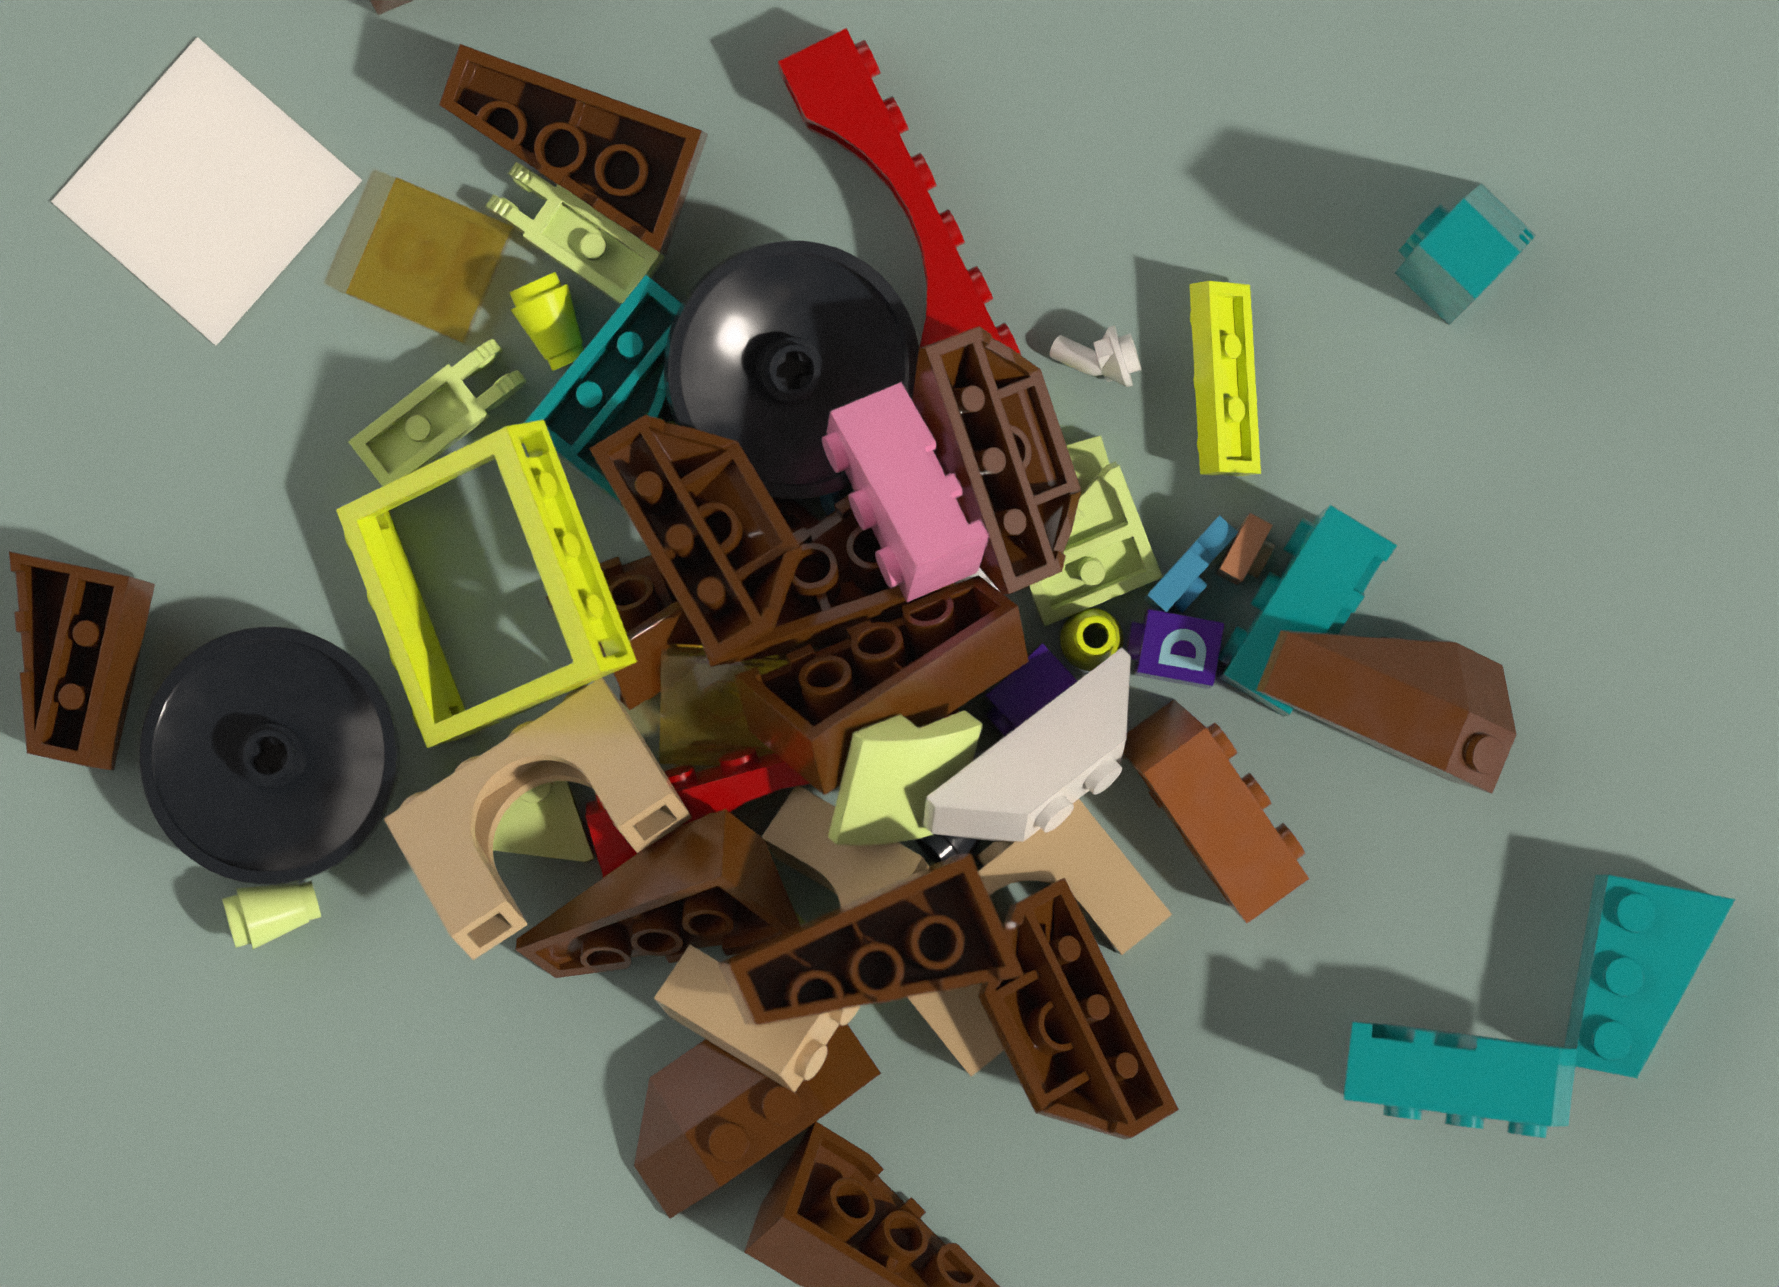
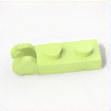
M517 162L513 165L508 175L523 190L529 193L532 192L546 201L534 220L519 211L516 205L504 197L499 198L493 195L485 206L496 216L522 232L523 238L620 305L645 275L652 278L665 259L660 252L562 186L557 185V187H554Z
M495 339L488 340L477 347L453 367L447 364L348 441L382 486L428 465L490 416L487 412L501 405L524 386L526 379L519 370L506 373L477 398L464 384L463 381L490 366L502 352V348Z

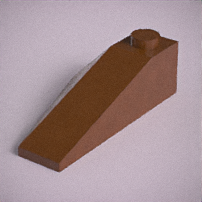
M772 498L792 533L802 527L808 530L819 522L818 519L794 499ZM652 555L622 565L619 556L599 563L637 660L636 663L602 678L620 702L629 710L654 697L661 690L683 677L705 654L696 630ZM546 596L547 602L552 611L554 612L550 599L548 596ZM598 642L603 657L605 658L606 655L601 645V642Z
M1281 630L1256 689L1269 697L1443 779L1491 794L1495 789L1517 735L1503 665L1457 642L1449 640L1431 639V641L1387 636L1379 638L1338 633Z
M724 809L719 812L706 814L700 819L681 825L640 851L518 937L515 950L553 977L561 978L627 969L631 965L632 957L645 955L665 956L669 963L678 962L689 945L697 949L722 945V950L726 956L740 954L799 927L800 923L765 840Z
M817 1121L808 1128L762 1201L744 1250L746 1254L803 1287H1000L957 1243L945 1244L920 1219L926 1211L912 1197L904 1202L878 1176L884 1169L869 1153Z

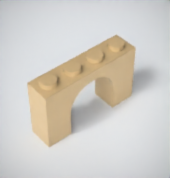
M603 678L594 681L590 685H585L571 691L562 703L536 720L520 724L509 734L507 739L482 755L463 761L453 774L427 791L411 795L401 804L399 809L384 818L449 935L472 960L528 925L499 876L493 858V841L497 826L506 810L525 792L539 785L555 781H572L592 788L618 830L637 853L692 818L624 706Z
M795 786L762 836L776 859L834 892L839 898L841 907L929 867L924 857L898 842L879 845L835 844L828 838L835 806L800 786ZM689 945L654 997L656 1002L670 1018L795 1093L803 1079L810 1080L819 1071L827 1055L826 1044L839 1024L844 1026L853 1019L860 1006L759 1026L745 1024L718 963L720 962Z
M1080 799L1073 803L1074 807L1070 815L1052 831L1044 832L1040 828L1024 842L994 841L976 856L983 865L978 872L989 896L998 889L1015 882L1030 880L1051 884L1065 877L1077 903L1120 955L1127 952L1172 915ZM980 984L907 997L971 1077L1004 1051L978 998L981 988Z

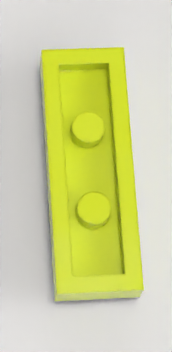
M1218 281L1189 284L1190 322L1192 326L1194 359L1193 382L1196 395L1197 449L1199 452L1200 474L1223 476L1261 474L1250 285Z

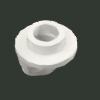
M1115 325L1108 327L1101 340L1093 342L1095 350L1063 335H1059L1053 342L1050 349V357L1087 375H1103L1107 382L1115 381L1125 387L1133 386L1130 373L1141 370L1131 333L1119 337Z

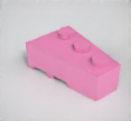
M902 382L830 411L827 427L828 435L822 437L823 447L834 471L839 473L845 470L855 492L849 494V502L858 524L863 530L872 527L880 544L881 550L876 551L875 554L880 571L888 586L892 588L899 585L906 602H909L977 573L989 534L981 520L968 525L956 500V497L963 495L962 487L954 473L945 477L933 451L936 449V442Z

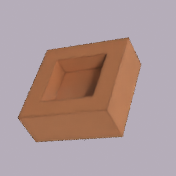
M1250 513L1244 519L1215 574L1235 585H1239L1247 573L1258 578L1275 547V544L1265 540L1273 525Z

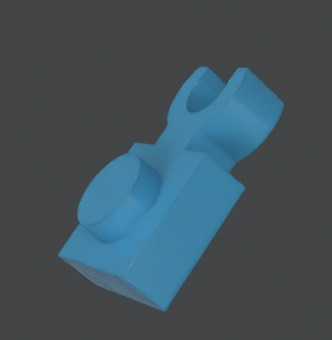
M1219 515L1143 599L1156 611L1167 612L1174 605L1183 613L1207 586L1199 577L1201 573L1237 535L1238 531Z

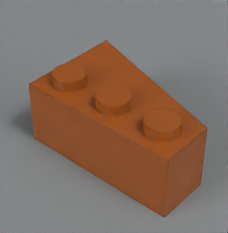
M1173 699L1126 733L1122 757L1134 766L1149 788L1148 794L1159 808H1163L1184 839V844L1228 905L1247 924L1309 879L1297 861L1306 853L1284 823H1281L1276 828L1273 826L1263 811L1272 804L1270 799L1250 773L1242 778L1239 776L1229 761L1238 753L1218 724L1214 722L1209 727H1206Z

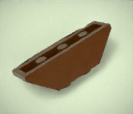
M979 326L919 348L912 402L936 442V449L933 451L945 477L954 473L962 487L963 495L956 497V500L968 525L981 520L989 534L979 568L1004 595L1011 594L1062 572L1066 555L1063 553L1072 532L1082 490L1041 369L1010 347L991 338L992 335Z
M644 415L589 448L716 665L773 631L803 550L738 441L689 427L665 423L662 419Z
M1065 877L1011 905L1003 924V929L1024 976L982 983L978 998L1034 1112L1126 1140L1135 1137L1178 1111L1179 1109Z
M839 1024L826 1044L827 1055L823 1065L810 1080L803 1079L795 1093L707 1039L649 1077L634 1167L670 1219L732 1180L825 1116L881 1074L848 1024L844 1026Z

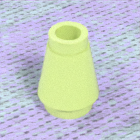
M311 880L300 884L296 882L236 888L237 895L222 899L235 948L251 944L254 950L309 923L310 920L321 917Z

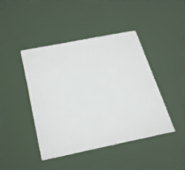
M197 37L51 202L217 346L363 180Z

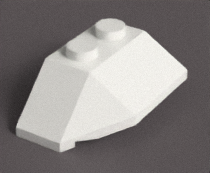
M1123 648L1119 649L926 797L923 825L931 834L989 841L1024 842L1040 828L1044 832H1050L1058 827L1072 812L1073 803L1089 790L1096 795L1108 788L1122 771L1120 765L1126 741L1131 656Z

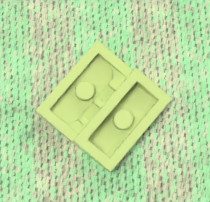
M963 710L917 728L900 714L853 733L828 838L835 844L879 845L934 835L923 825L926 797L972 763L982 723Z

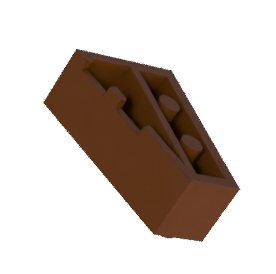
M9 551L11 572L16 573L19 611L14 612L16 632L21 633L24 672H20L27 754L114 771L155 584L126 575Z

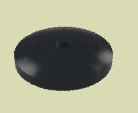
M767 242L746 248L719 262L693 286L683 300L671 325L664 356L666 397L676 425L738 441L771 497L783 499L820 497L851 486L845 470L839 473L834 471L823 447L822 437L828 435L827 427L830 411L901 382L912 400L919 343L914 325L901 298L883 276L863 260L837 247L817 242Z
M256 627L231 632L209 641L185 657L170 672L156 692L147 711L141 734L139 763L141 780L150 809L159 826L181 852L207 870L229 879L253 884H284L309 879L331 870L355 854L369 840L386 815L393 799L400 767V745L395 718L389 702L379 684L357 659L334 643L311 633L283 627Z

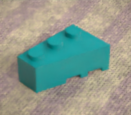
M1481 183L1451 211L1440 203L1398 250L1406 260L1396 270L1395 274L1450 325L1510 265L1536 235Z
M647 275L643 277L524 422L544 420L557 455L621 507L623 505L589 448L644 415L663 420L669 404L664 383V356L671 325L682 303Z
M1329 505L1319 513L1313 523L1302 517L1283 548L1292 557L1281 576L1278 577L1274 573L1269 572L1250 602L1252 606L1259 609L1255 619L1247 632L1236 626L1220 651L1218 659L1227 665L1219 678L1281 716L1290 715L1294 709L1293 707L1256 690L1280 631L1290 630L1339 634L1352 612L1355 613L1364 599V591L1382 561H1388L1397 545L1332 505Z
M1595 875L1564 1047L1577 1049L1575 1067L1638 1078L1736 899L1613 875Z
M1352 1022L1343 1100L1384 1105L1383 1115L1405 1119L1421 1120L1422 1110L1446 1113L1445 1124L1460 1127L1484 1129L1485 1118L1508 1121L1507 1133L1546 1138L1548 1126H1569L1577 1049L1396 1024Z

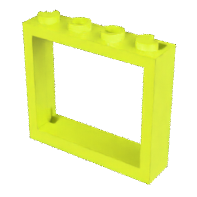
M544 420L506 426L336 509L344 530L345 541L353 553L366 587L368 602L375 611L389 648L391 662L398 671L412 708L414 722L420 729L427 748L468 737L637 662ZM522 444H525L530 458L526 457ZM496 459L574 663L465 710L389 510ZM598 642H601V645L606 655L605 658L603 657Z

